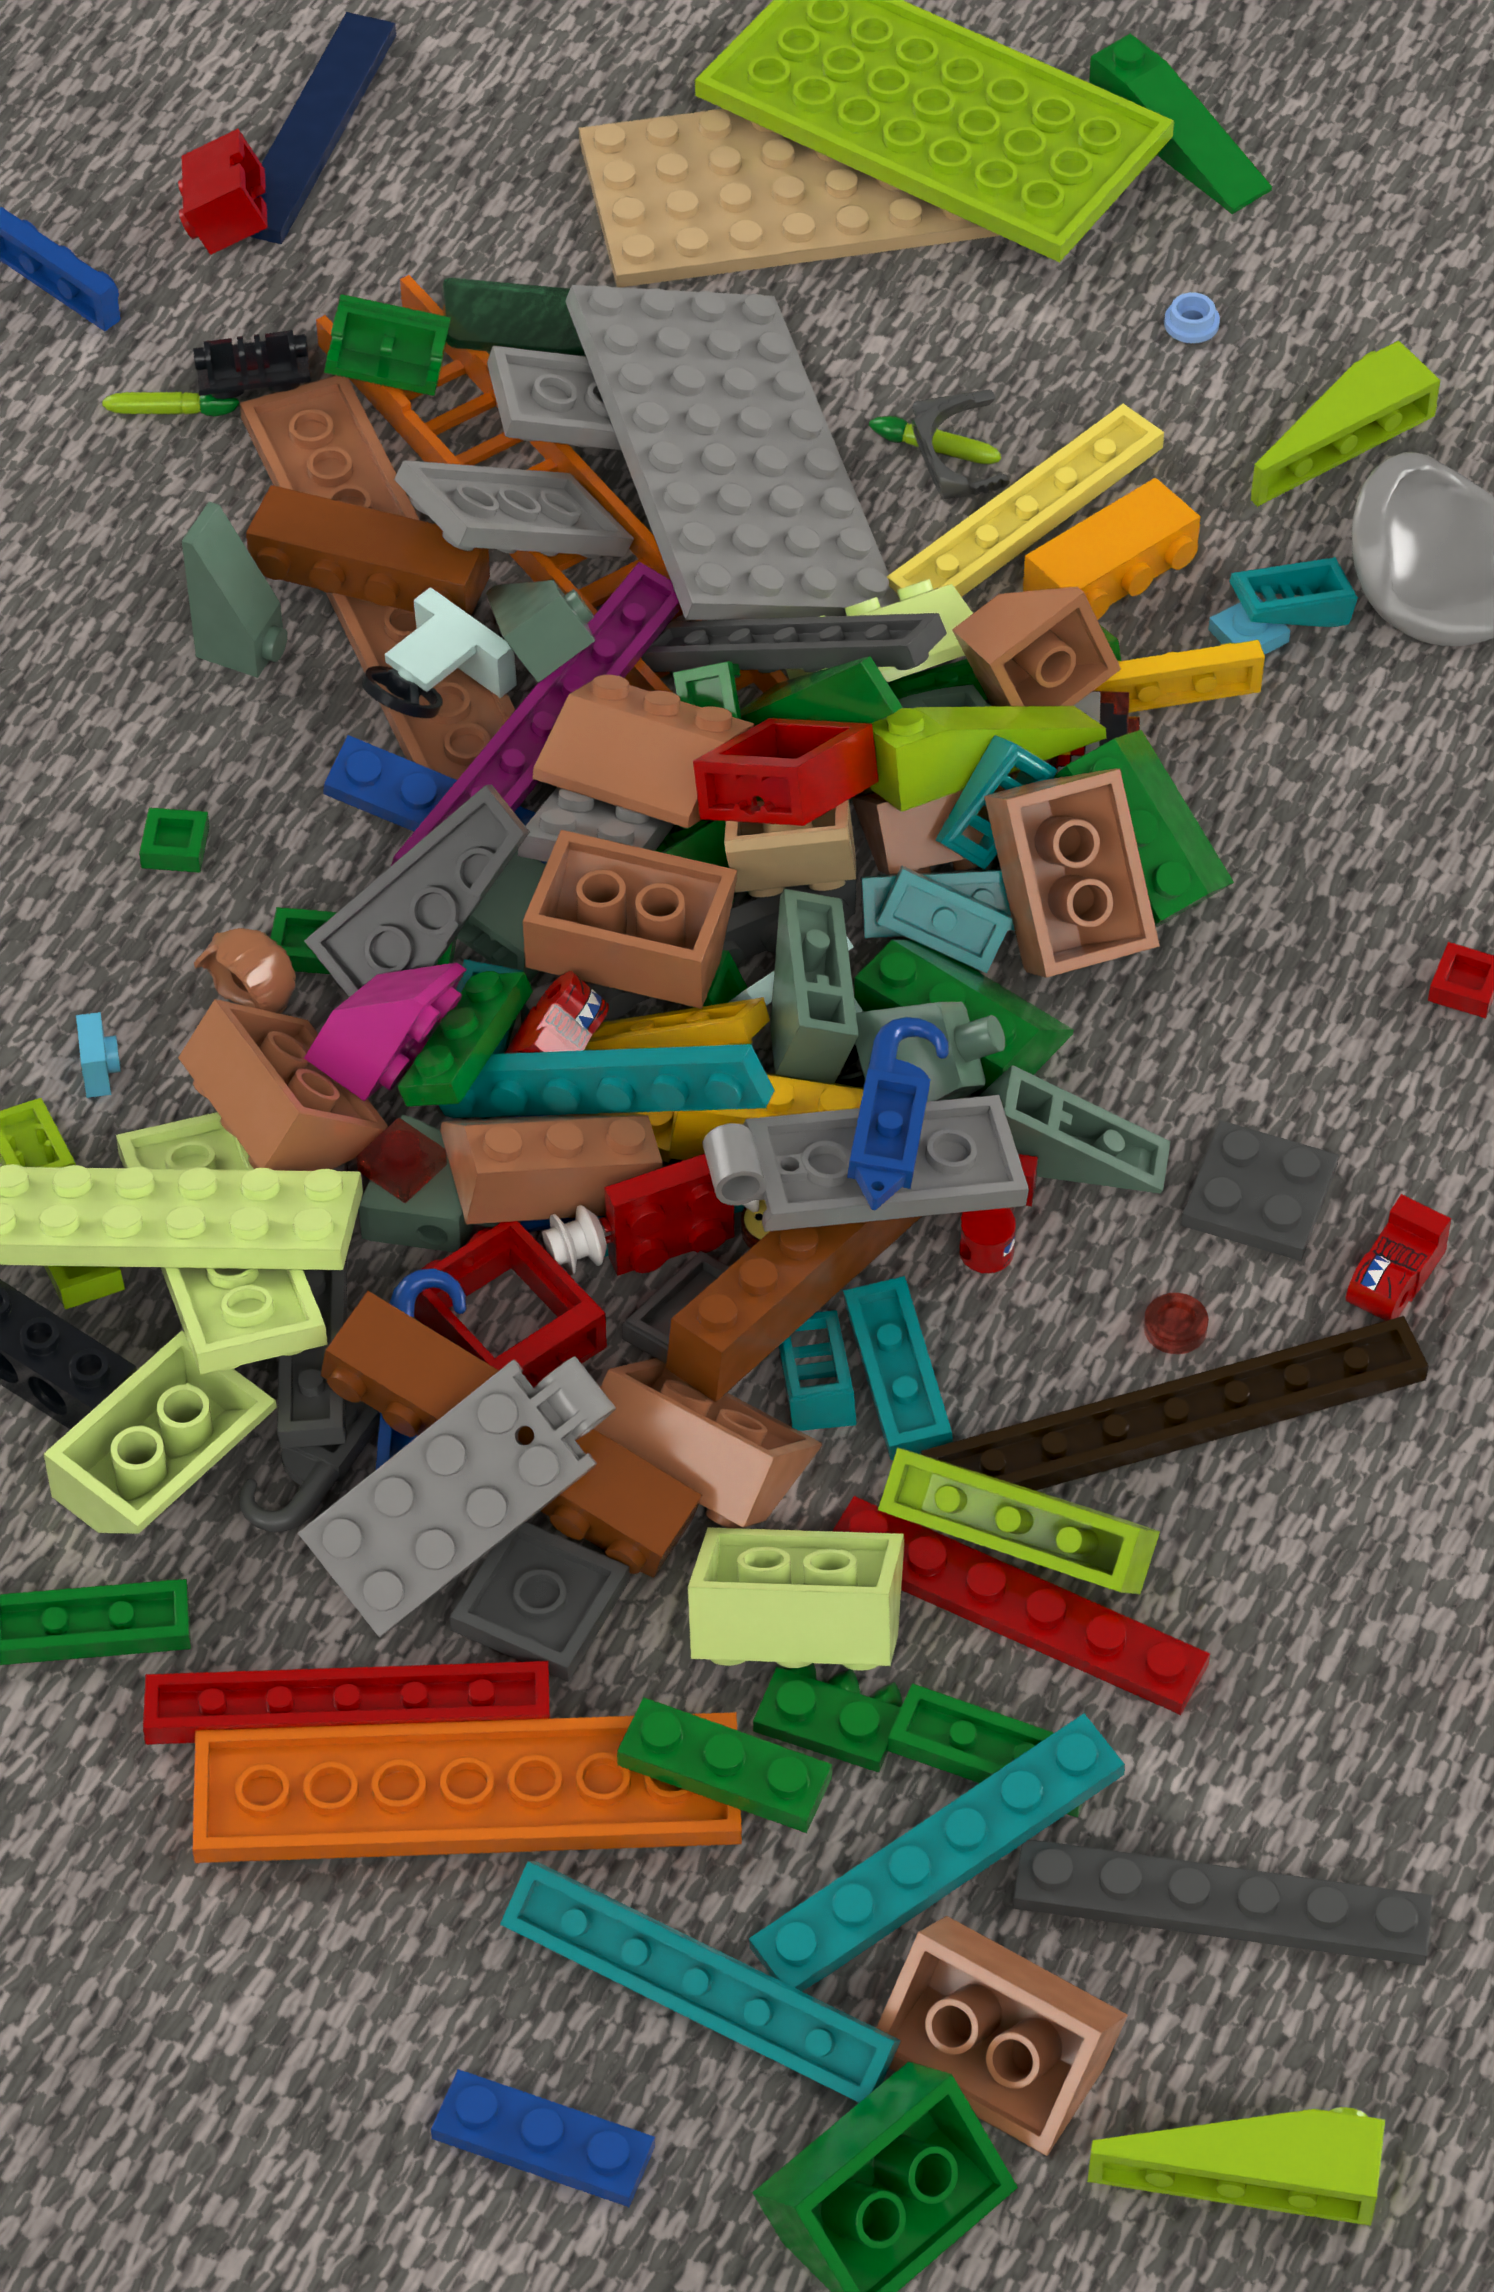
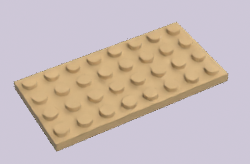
M713 109L579 128V141L617 287L636 286L1000 236L725 109Z

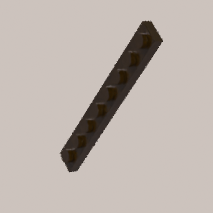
M1401 1316L922 1450L921 1455L1037 1491L1426 1381L1429 1365L1405 1317Z

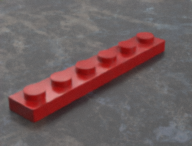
M856 1496L852 1498L833 1529L834 1532L904 1534L902 1591L1179 1715L1182 1714L1209 1665L1210 1653L917 1523L878 1511V1506Z
M549 1661L145 1674L143 1716L145 1745L195 1743L196 1730L550 1719Z

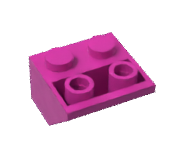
M456 962L377 974L332 1011L304 1059L363 1101H366L382 1086L389 1091L392 1090L406 1070L410 1069L415 1058L428 1042L429 1038L426 1036L436 1022L440 1024L441 1019L459 1003L462 994L455 988L467 969Z

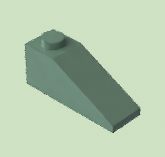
M208 502L182 540L195 654L198 658L258 678L269 661L277 662L281 658L287 644L288 634L287 630L283 628L281 604L220 505Z
M554 580L494 585L485 592L504 640L538 683L595 641L587 624L595 617L574 589L565 595Z
M783 889L780 896L770 1024L775 1075L834 1084L859 1036L841 898Z
M1014 1065L1010 1066L978 1096H1000L1017 1153L1038 1157L1037 1177L1159 1194L1163 1191L1171 1141Z

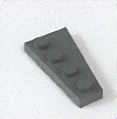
M485 785L304 941L349 997L377 974L436 966L530 831L493 785Z

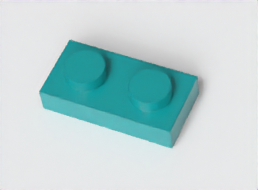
M901 866L876 922L885 928L984 973H988L1013 918L1010 914Z

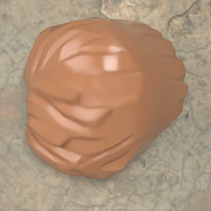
M237 928L216 933L212 937V942L194 962L195 969L199 967L207 969L213 977L218 994L225 999L244 1006L280 1014L286 1009L295 989L296 973L286 950L277 945V942L268 937L265 932Z

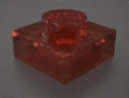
M399 1117L357 1155L358 1171L403 1203L409 1201L447 1165L446 1149Z

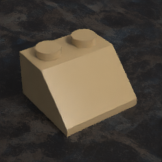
M849 800L805 826L726 821L725 851L729 868L737 870L735 892L749 891V895L753 897H770L781 894L785 887L808 884L812 890L826 891L844 886L845 880L856 879V855ZM758 801L757 804L761 807L764 805V801Z

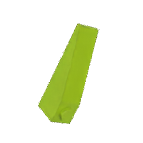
M1399 340L1378 351L1367 353L1359 361L1355 362L1254 464L1251 501L1258 507L1434 417L1437 408L1440 379Z
M1075 706L902 708L894 714L887 716V718L871 723L873 726L879 782L872 785L871 789L899 811L903 812L964 790L994 735L1021 746L1045 761L1106 739V728ZM1014 766L1009 773L1020 769Z
M897 1448L878 1507V1511L1121 1593L1141 1594L1160 1534L1158 1530L902 1448Z
M1348 2107L1333 2108L1329 2111L1308 2109L1092 2140L1087 2182L1371 2226L1378 2194L1385 2119L1368 2117L1364 2112Z

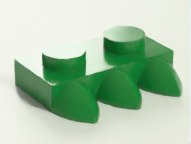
M814 1663L801 1668L785 1667L781 1669L776 1667L754 1717L753 1732L879 1773L888 1753V1736L903 1705L902 1696L895 1682L877 1689L869 1697L860 1694L857 1677L851 1669L834 1675L825 1683L817 1680Z

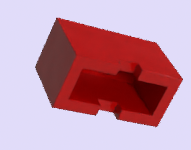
M239 129L182 155V179L178 180V187L183 197V208L179 209V217L191 239L194 240L199 237L209 254L212 255L268 228L267 204L262 196H260L266 193L265 169Z

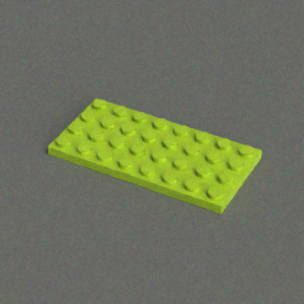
M773 0L695 79V96L1059 263L1173 137L1174 120L904 0Z

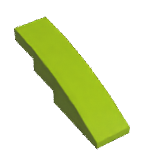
M42 1098L0 1111L1 1166L14 1164L23 1167L63 1168L76 1165ZM44 1266L65 1310L125 1290L119 1267Z

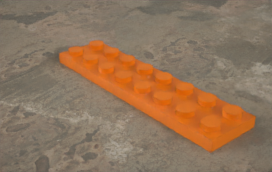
M737 1712L693 1714L737 1730ZM634 1716L195 1731L192 1844L195 1863L742 1844L741 1810L618 1766L617 1750Z

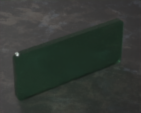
M447 278L443 281L441 291L443 315L451 317L447 336V344L458 349L491 351L493 346L586 357L565 302L570 290L569 288L461 278Z

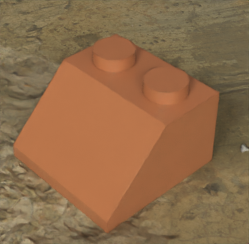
M1079 587L998 594L952 629L991 706H1074L1121 670L1085 593Z

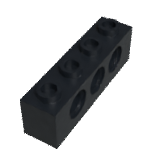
M0 1279V1385L71 1430L136 1372L137 1367Z

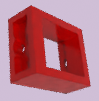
M769 718L693 760L700 819L805 826L879 782L873 726L871 723ZM757 796L761 797L764 801V805L761 807L757 804Z
M518 1221L501 1222L493 1228H484L478 1231L466 1245L442 1260L431 1261L422 1268L437 1269L450 1274L460 1283L466 1297L512 1268L557 1316L556 1319L499 1356L494 1357L449 1309L453 1306V1303L445 1291L438 1288L425 1289L419 1293L415 1301L414 1316L420 1323L499 1371L513 1359L516 1360L523 1369L522 1374L533 1388L570 1358L576 1356L582 1364L607 1348L606 1313Z

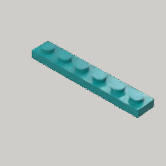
M751 1044L506 1053L491 1055L460 1104L439 1105L445 1116L451 1118L758 1109L767 1107L775 1090Z
M1083 1713L749 1938L750 1949L773 1978L800 1991H804L1125 1775V1764L1085 1713Z
M527 1861L500 1922V1925L857 2102H861L883 2083L901 2042L900 2039L537 1861Z

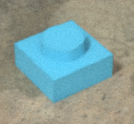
M1241 602L1209 618L1208 630L1221 644L1259 640L1265 655L1289 643L1290 629L1285 624L1251 622Z
M101 1012L76 1015L86 1097L111 1095L109 1073L121 1072L116 1035L104 1037Z

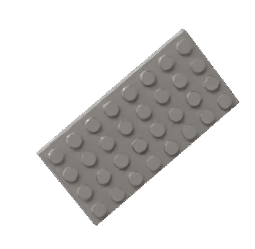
M571 285L565 301L686 620L819 617L825 615V617L847 616L844 608L878 597L881 607L900 601L897 593L889 587L888 570L775 296L713 293L709 291L661 290L658 288H622L605 285Z

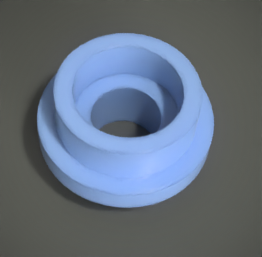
M1194 292L1184 293L1176 297L1166 310L1164 326L1168 334L1184 343L1208 341L1216 335L1220 323V316L1213 301L1203 294Z

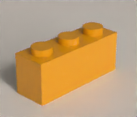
M1155 477L1026 554L1023 592L1079 587L1085 593L1098 620L1106 613L1111 604L1128 594L1137 596L1143 593L1157 576L1170 568L1175 570L1182 569L1192 561L1198 550L1201 516Z

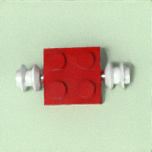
M704 1153L604 1187L606 1217L598 1219L590 1210L583 1205H579L576 1208V1218L574 1221L564 1224L556 1214L550 1215L551 1229L542 1232L546 1251L559 1265H564L570 1275L576 1273L577 1260L587 1256L595 1265H602L607 1244L608 1257L617 1276L634 1270L638 1273H649L660 1268L667 1259L691 1251L707 1253L720 1247L725 1240L735 1237L734 1205L722 1203L716 1197ZM753 1200L742 1205L755 1213L759 1210L760 1200Z

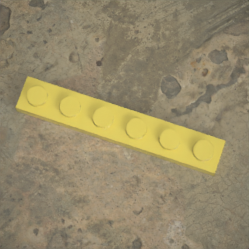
M1124 403L889 574L887 576L889 587L898 595V589L930 579L933 590L952 584L960 596L963 597L1163 448L1164 432Z

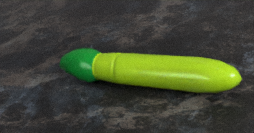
M122 392L107 396L102 401V405L108 411L121 414H197L201 412L206 416L215 417L233 412L239 406V400L237 398L218 399L214 398L212 394L199 396V393Z
M880 416L870 420L869 426L881 437L895 443L905 441V443L919 448L912 424H909L903 418ZM938 429L932 439L934 451L940 454L979 464H994L1001 460V453L990 444Z

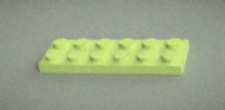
M218 1112L116 1135L118 1152L124 1168L142 1166L148 1169H190L194 1167H206L211 1170L254 1169L248 1161V1153L238 1139L221 1125V1116ZM161 1267L200 1375L218 1370H232L240 1365L282 1355H295L304 1350L328 1345L324 1320L302 1269Z
M14 1164L4 1165L0 1167V1265L343 1270L363 1194L361 1172L335 1171L333 1169L286 1171L269 1168L211 1170L206 1167L148 1169L142 1166L128 1168H85L83 1166L71 1165L58 1168L23 1167Z

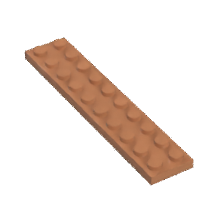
M335 375L300 385L293 390L276 392L240 402L241 419L274 486L419 520L406 492L394 480L396 472L347 377ZM326 593L364 673L372 666L391 667L385 662L384 654L416 630L415 612L390 606H380L373 602L336 593ZM459 668L455 669L433 687L443 699L442 706L436 717H412L394 711L379 703L406 759L456 780L459 779L515 711L507 693L499 698ZM377 683L382 689L392 694L386 686ZM420 695V705H431L426 698Z

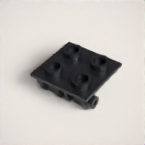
M293 330L266 333V341H261L260 334H255L254 342L244 343L243 336L237 337L238 344L232 345V338L203 341L204 347L193 348L196 371L198 370L199 396L212 394L214 398L229 399L242 395L245 390L267 387L270 391L284 392L297 388L300 383L311 382L307 337L305 334L294 335Z

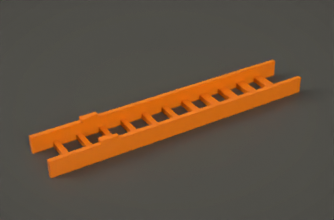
M410 275L400 279L401 300L404 308L449 317ZM324 315L316 319L318 346L328 354L332 339L333 323ZM450 320L445 352L452 358L453 362L441 368L437 387L466 374L484 394L424 423L412 410L410 400L423 395L422 393L349 378L424 462L473 466L524 441L518 438L505 437L503 432L455 456L436 436L495 406L498 408L487 366L490 354L474 337L469 339L452 320ZM529 441L546 460L526 470L570 473L634 538L629 549L638 558V560L578 590L561 571L587 559V557L580 554L558 553L556 556L548 557L540 552L519 550L512 554L508 553L534 582L554 580L565 595L574 589L592 614L595 615L598 612L595 608L608 600L638 562L670 579L654 535L569 444ZM680 609V611L675 615L673 619L683 614L682 609ZM641 658L625 676V679L628 680L631 686L650 692H672L660 679L669 674V672H653ZM780 669L765 674L759 673L758 670H740L741 677L735 678V683L738 691L754 682L764 693L775 684L789 679Z

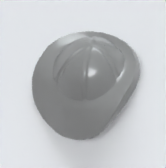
M1405 452L1387 458L1371 472L1364 482L1357 498L1352 522V556L1361 588L1367 600L1375 611L1389 624L1404 634L1425 643L1440 646H1463L1481 643L1494 638V497L1468 478L1428 455Z

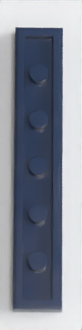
M346 12L262 162V166L265 169L266 193L260 196H262L267 204L268 228L249 237L277 244L283 243L396 37V23Z

